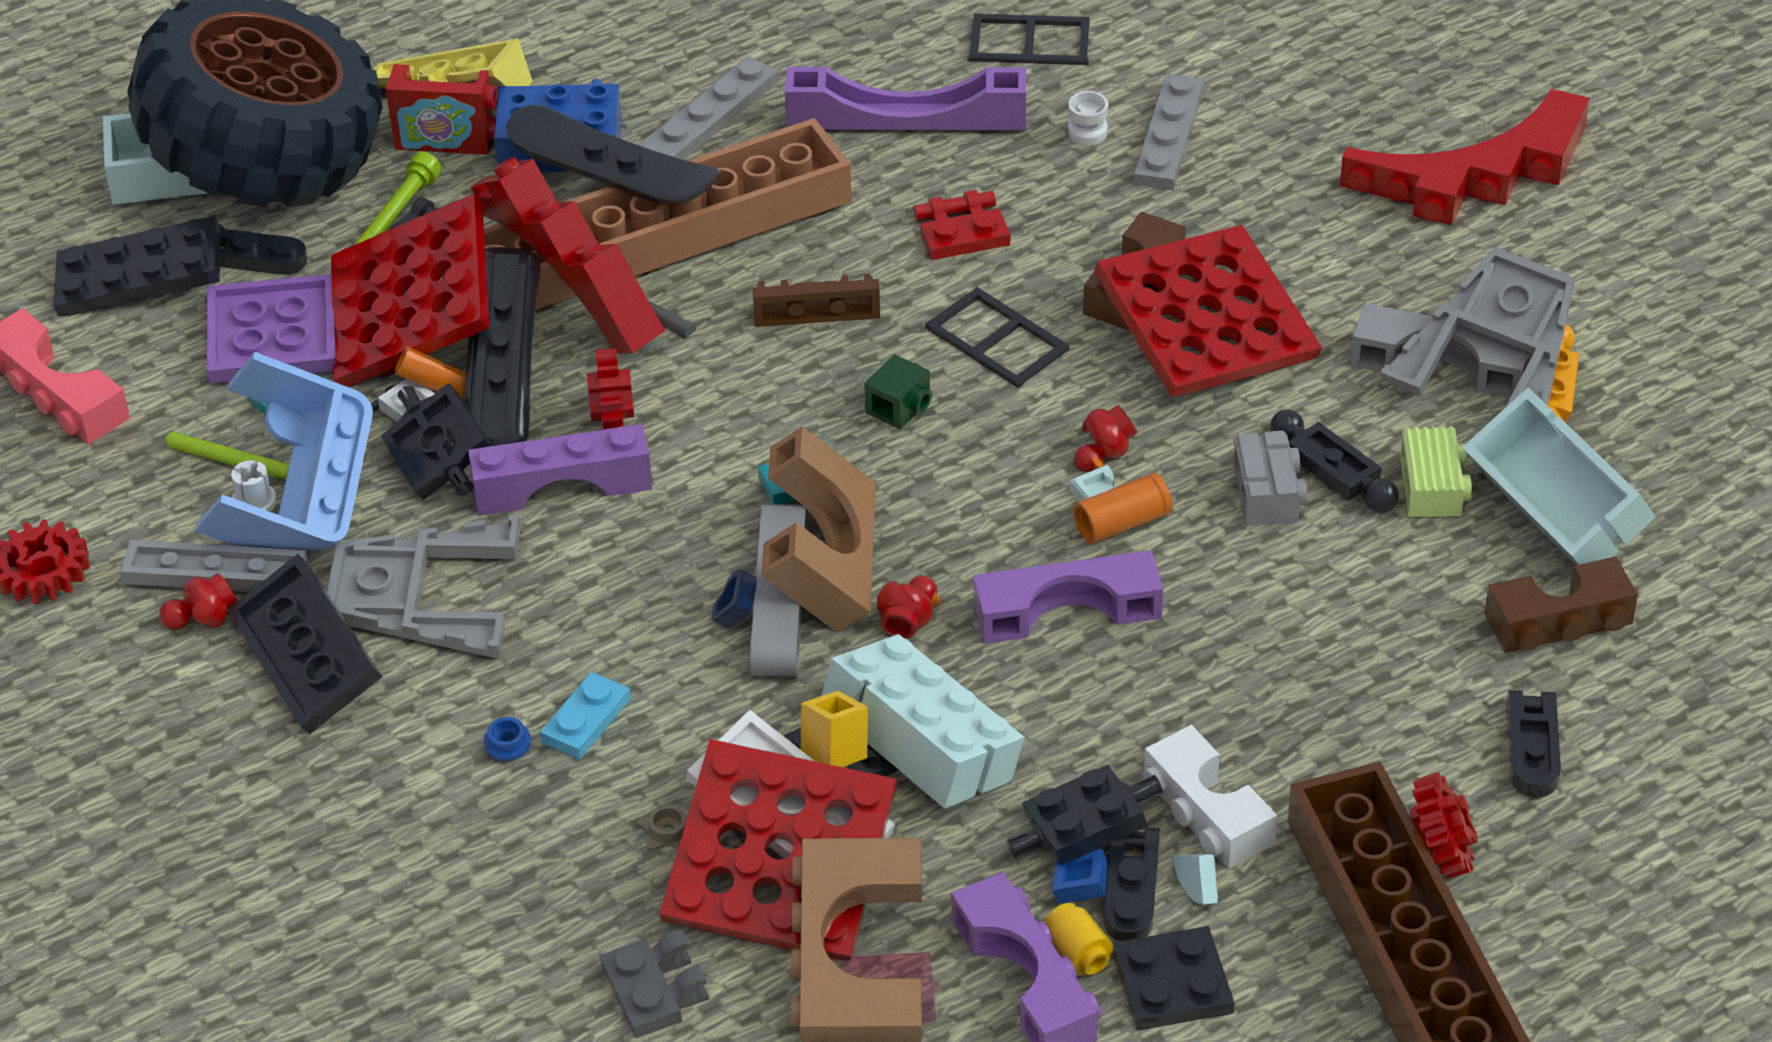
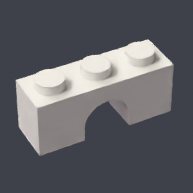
M1189 725L1145 748V763L1142 777L1144 780L1154 774L1156 775L1162 786L1163 793L1155 796L1160 795L1168 803L1174 818L1181 826L1185 827L1188 825L1199 837L1200 844L1207 854H1213L1214 857L1216 856L1230 869L1275 845L1277 814L1249 785L1227 794L1208 790L1210 787L1218 784L1220 754L1192 725Z

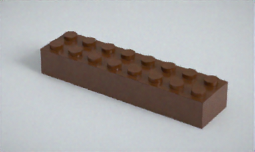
M1381 761L1291 784L1287 822L1398 1042H1530Z

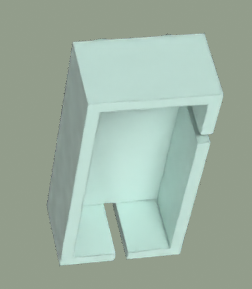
M130 113L103 116L104 168L112 205L207 193L189 185V178L180 172L169 173L152 158L150 148H146V144L141 143L138 138Z
M1529 388L1525 389L1462 447L1477 468L1575 565L1613 557L1619 551L1614 545L1616 542L1621 540L1626 545L1656 518L1642 496L1559 416L1557 417Z
M898 634L831 658L822 696L839 690L860 702L863 694L861 703L868 707V744L944 809L975 797L977 790L982 794L1005 785L1012 780L1025 737L901 635Z

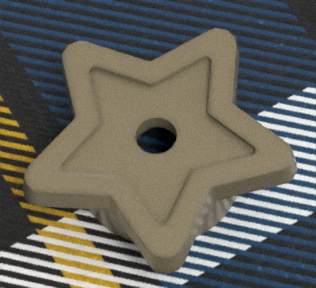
M667 803L654 809L649 817L638 820V825L649 833L646 848L649 851L666 845L679 848L687 816L681 808L674 806L672 803ZM668 826L673 828L672 830H664Z

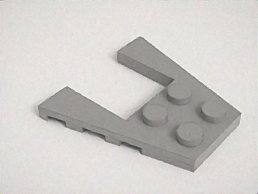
M1494 247L1459 285V291L1447 304L1442 303L1432 314L1433 319L1418 335L1414 334L1404 344L1402 352L1390 365L1386 364L1380 372L1381 380L1421 395L1457 326L1460 325L1533 354L1506 407L1527 388L1531 389L1549 406L1574 289V277Z
M519 515L508 516L509 522L485 526L484 520L464 523L463 530L438 534L436 527L419 530L418 537L395 540L394 534L338 543L335 548L327 593L351 627L487 657L500 658L505 629L504 612L417 610L427 557L516 559L521 529Z

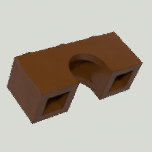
M1141 211L1122 235V255L1185 239L1186 227ZM1093 272L1084 284L1083 314L1129 330ZM1143 284L1144 288H1150L1155 292H1161L1160 289L1154 285Z
M1615 556L1573 566L1568 596L1557 597L1544 593L1537 587L1531 575L1489 584L1484 615L1505 653L1520 649L1527 651L1543 644L1560 640L1573 641L1583 635L1604 630L1617 631L1626 625L1633 624L1638 594Z

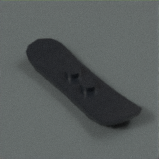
M527 105L514 111L506 124L510 140L516 148L530 157L604 183L655 204L670 206L686 204L708 190L718 180L720 174L715 167L687 161L636 145L585 125L543 105Z
M496 247L485 250L489 329L469 336L462 399L492 446L527 441L529 436L532 343L541 265L534 253L522 248Z

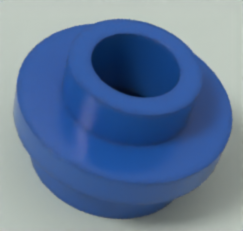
M513 717L496 719L489 725L484 735V748L487 754L500 761H511L522 757L531 745L529 730L520 720Z

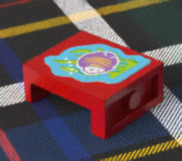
M393 64L386 87L395 150L489 155L492 141L495 140L496 116H494V110L497 104V88L495 85H490L489 70H480L476 83L418 81L411 79L410 65Z

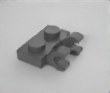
M682 930L667 933L651 949L644 938L599 955L601 966L635 1038L681 1023V1009L710 999L704 987L707 981L700 966H693L683 970L670 984H667L663 976L665 972L692 963L686 950L689 948V945Z

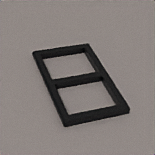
M974 13L971 49L968 60L976 62L1088 65L1090 17ZM981 23L1027 24L1025 54L979 52ZM1035 25L1081 26L1080 55L1033 54Z
M978 287L925 324L927 330L1017 388H1021L1026 381L1069 350L1067 343ZM978 299L1011 321L975 347H972L941 327V325ZM1022 327L1052 346L1053 349L1016 375L983 353L1017 328Z

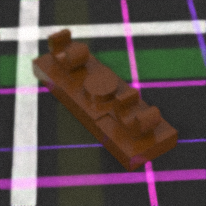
M864 274V280L849 281L848 275H843L841 282L822 281L794 283V285H789L788 281L784 279L781 280V286L765 287V282L759 281L757 287L752 288L755 327L880 318L879 280L872 279L870 274Z

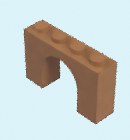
M801 426L770 447L768 479L796 499L811 513L821 528L827 545L796 522L764 543L761 577L834 631L839 632L852 623L861 621L871 612L876 483Z
M921 838L802 839V856H793V886H802V902H792V932H801V949H792L791 976L792 979H800V996H791V1027H800L802 1042H922L921 978L868 979L856 977L837 967L831 961L823 946L825 935L832 922L842 912L853 906L864 903L922 902Z

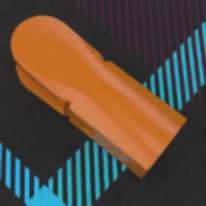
M409 346L405 347L396 365V374L428 389H434L436 392L450 383L462 398L465 381L464 371L443 364V362Z

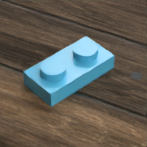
M591 671L540 731L541 743L580 760L631 700L630 688Z

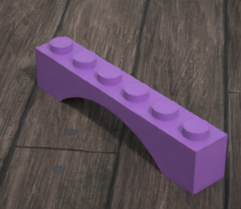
M787 67L785 83L786 126L789 127L815 118L821 127L826 130H1026V68L986 67L972 77L950 86L928 91L900 92L861 85L842 77L828 67Z

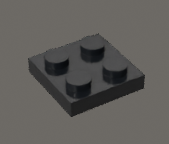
M1209 926L1113 942V956L1137 1031L1234 1014L1235 1002Z

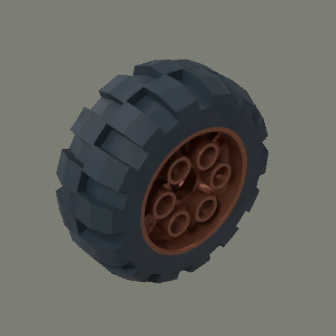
M181 0L173 10L167 8L142 35L127 90L129 97L128 108L138 138L141 143L149 144L152 158L169 173L180 172L188 177L189 185L213 196L220 192L237 197L238 203L261 207H266L269 202H283L287 207L312 204L320 195L329 198L344 188L367 162L383 108L377 72L371 68L369 56L356 40H346L340 33V27L318 14L312 17L296 10L297 5L282 0Z

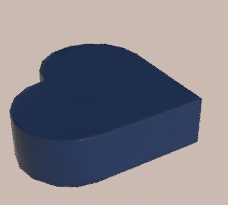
M742 569L736 570L730 575L723 593L717 598L711 614L713 622L729 629L752 612L757 584L756 576Z

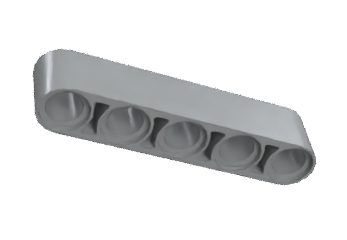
M801 504L761 505L756 568L757 584L754 595L750 648L752 677H798L802 606L761 577L763 545L766 541L796 522L807 530V509Z

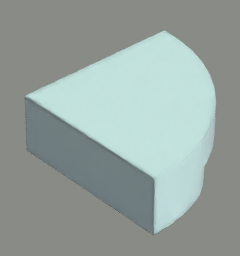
M1105 465L1070 480L1071 492L1081 501L1113 489L1114 476L1112 470L1108 465Z
M1213 854L1174 855L1173 862L1176 875L1187 896L1198 904L1218 903Z

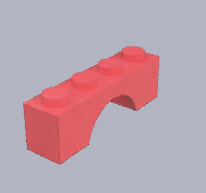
M22 308L0 321V372L8 378L16 392L19 394L25 392L33 398L35 405L43 414L51 413L56 417L67 434L71 436L76 434L87 444H90L130 419L124 389L99 369L82 373H63L47 367L54 358L48 328Z

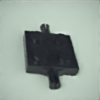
M450 383L446 384L434 395L422 400L416 394L414 387H403L406 394L399 390L397 397L403 403L406 412L394 426L381 435L382 439L414 492L423 500L448 481L452 483L457 495H467L468 493L464 486L470 492L474 488L472 481H470L464 471L470 465L468 450L490 447L492 445L458 391Z
M1109 765L1089 770L1074 780L1055 788L1046 789L1037 796L1022 802L1032 829L1007 839L1008 847L1014 858H1018L1022 854L1041 847L1052 853L1058 863L1063 865L1148 827L1144 812L1138 803L1157 794H1162L1163 789L1160 781L1154 774L1129 786V784L1119 780Z

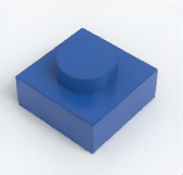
M1103 849L1094 850L1063 865H1060L1056 860L1052 891L1058 904L1085 901L1105 896L1108 862Z

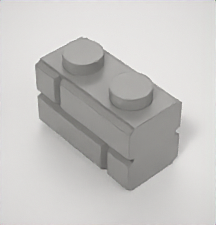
M1284 431L1264 432L1262 435H1259L1258 432L1238 434L1234 437L1233 465L1245 523L1248 526L1267 525L1273 522L1274 524L1299 521L1300 505L1307 504V487L1305 479H1297L1296 474L1300 473L1298 448H1290L1287 433L1285 434Z

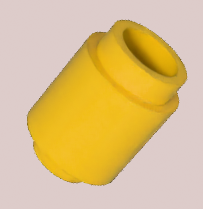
M1064 903L1048 914L1044 923L1050 930L1054 947L1061 957L1067 956L1070 959L1076 975H1094L1107 966L1113 944L1084 908L1076 907L1073 903Z

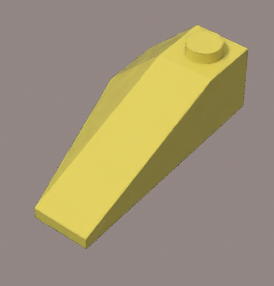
M518 38L378 63L373 69L377 72L380 88L387 87L393 64L410 65L411 79L418 81L476 83L480 70H489L490 85H495L497 88V101L499 86H529L533 82Z

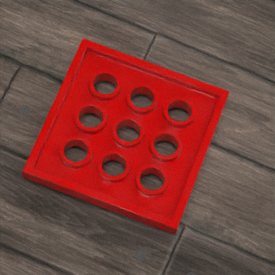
M475 194L451 202L437 210L414 218L409 222L379 233L374 237L331 255L332 308L334 311L336 364L333 365L334 382L350 387L396 367L406 346L424 354H429L489 329L483 203ZM446 305L445 311L441 312L443 307Z
M1243 225L1097 261L1094 270L1095 275L1171 398L1303 363L1319 357L1322 346ZM1215 266H1226L1229 269H1231L1233 273L1229 274L1227 271L1217 269ZM1179 275H1189L1197 282L1192 283L1188 279L1180 278ZM1143 284L1154 285L1158 287L1161 292H1155L1150 288H1144ZM1235 297H1246L1249 300H1251L1253 304H1248L1245 301L1237 300ZM1198 306H1209L1217 313L1212 314L1207 310L1200 309ZM1162 316H1174L1180 321V323L1176 324L1171 320L1163 319ZM1255 327L1266 328L1273 335L1269 336L1264 332L1256 331ZM1218 337L1231 338L1236 342L1237 345H1231L1226 341H1220ZM1181 347H1193L1200 353V355H1195L1192 352L1184 351Z
M710 739L660 911L661 921L784 949H801V932H792V902H802V886H793V856H802V839L883 838L897 787V780L895 778ZM742 786L752 787L758 792L757 799L749 805L736 804L731 799V795L737 788ZM789 796L798 797L805 803L804 809L792 816L780 812L778 805L781 800ZM837 806L845 807L851 812L852 817L844 825H832L824 818L829 809ZM728 830H739L746 836L744 844L736 849L724 848L719 843V839ZM782 839L788 841L793 846V851L787 858L777 860L767 855L766 848L774 840ZM716 874H726L734 880L732 888L722 894L711 892L706 885L708 880ZM764 884L775 885L781 890L779 899L771 904H762L753 895L755 890ZM866 903L847 909L832 922L823 943L829 958L851 962Z

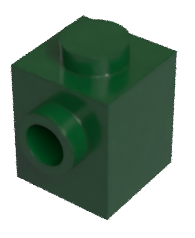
M896 354L864 383L865 413L899 430L917 413L922 414L928 408L932 399L930 371Z

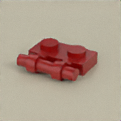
M977 190L965 191L961 197L943 200L941 196L928 198V203L913 205L916 221L932 219L930 222L920 223V234L931 260L1011 245V234L1000 209L983 211L985 208L996 206L993 191L978 193ZM967 212V215L947 217L948 215Z

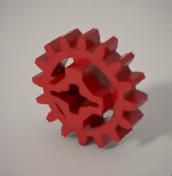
M616 348L597 349L598 372L587 373L591 422L602 421L603 430L624 427V418H635L630 369L618 370Z
M42 519L39 527L32 528L30 523L25 522L23 523L24 531L20 533L11 529L7 531L9 540H0V590L3 595L13 592L16 602H20L26 596H31L33 604H38L41 596L47 595L51 601H55L57 599L56 592L62 590L70 594L73 592L72 581L83 582L85 580L83 570L90 569L89 553L85 538H80L77 528L66 531L63 521L58 522L54 527H49L47 519Z
M1440 772L1418 778L1413 781L1415 789L1412 790L1417 805L1410 808V817L1435 864H1439L1442 875H1447L1448 879L1471 873L1474 870L1472 861L1475 860V856L1470 846L1478 843V836L1464 796L1462 794L1457 796L1452 787L1448 788L1446 777H1441Z

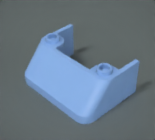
M254 352L231 379L227 390L267 404L265 415L267 430L275 439L293 446L279 514L277 515L221 495L196 523L195 532L234 546L306 551L332 548L346 536L349 530L373 416L371 403L365 395L357 390Z

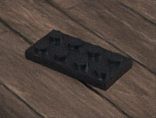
M216 216L192 219L184 223L152 228L144 232L112 237L104 241L72 246L57 251L54 308L58 316L75 315L220 282L221 227Z
M299 554L291 558L227 609L296 720L309 734L383 677L309 564Z

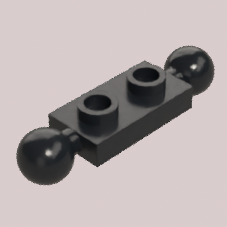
M1283 409L1274 414L1270 421V432L1284 431L1285 434L1287 433L1290 448H1298L1300 465L1348 500L1362 492L1366 506L1373 512L1386 513L1397 505L1399 500L1397 486L1389 479L1380 478L1381 467L1319 421L1305 429L1303 418L1294 410Z

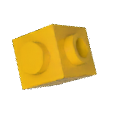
M839 690L801 703V751L816 762L847 768L849 764L867 758V706Z

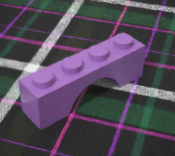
M643 424L468 450L478 516L522 510L529 497L539 488L551 482L564 479L589 481L603 489L607 496L652 490L650 458Z
M1149 550L973 575V605L983 644L1028 638L1032 625L1042 614L1064 605H1085L1096 608L1107 614L1117 625L1162 619L1163 586L1152 551Z
M1001 872L952 892V923L973 956H998L1012 960L1025 968L1034 980L1033 985L1020 998V1028L1030 1042L1097 1041V1020L1101 1019L1099 1004L1095 996L1090 991L1084 992L1077 982L1076 971L1067 956L1061 957L1055 949L1053 938L1047 925L1043 921L1037 922L1030 912L1029 901L1024 891L1020 887L1014 888L1005 873Z

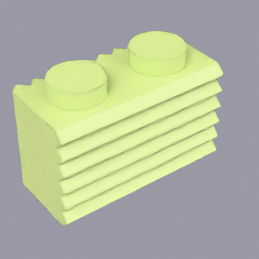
M1425 426L1421 429L1406 427L1402 430L1400 461L1408 517L1462 516L1463 502L1471 500V476L1462 475V470H1466L1467 453L1462 448L1465 444L1457 443L1456 430L1452 426L1447 429L1443 426L1439 429L1434 426L1430 429Z

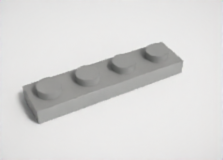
M1165 75L1134 173V185L1174 190L1204 92L1205 79L1189 77L1187 75Z
M130 540L120 574L123 584L184 588V584L192 578L203 577L209 579L219 573L226 580L232 591L250 592L295 555L299 554L307 563L308 560L306 550Z

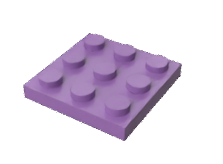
M331 274L207 286V374L209 383L231 381L254 352L309 373L333 371V365L336 364Z

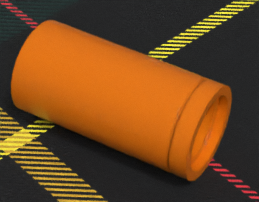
M1151 473L1076 502L1073 506V515L1078 531L1088 544H1094L1166 516L1172 512L1173 505L1169 489L1163 478L1157 473Z

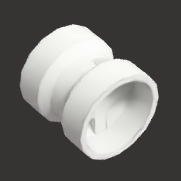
M1081 91L1074 94L1068 102V113L1071 118L1068 123L1069 138L1073 142L1085 146L1101 143L1108 134V124L1105 120L1108 115L1107 98L1094 91Z

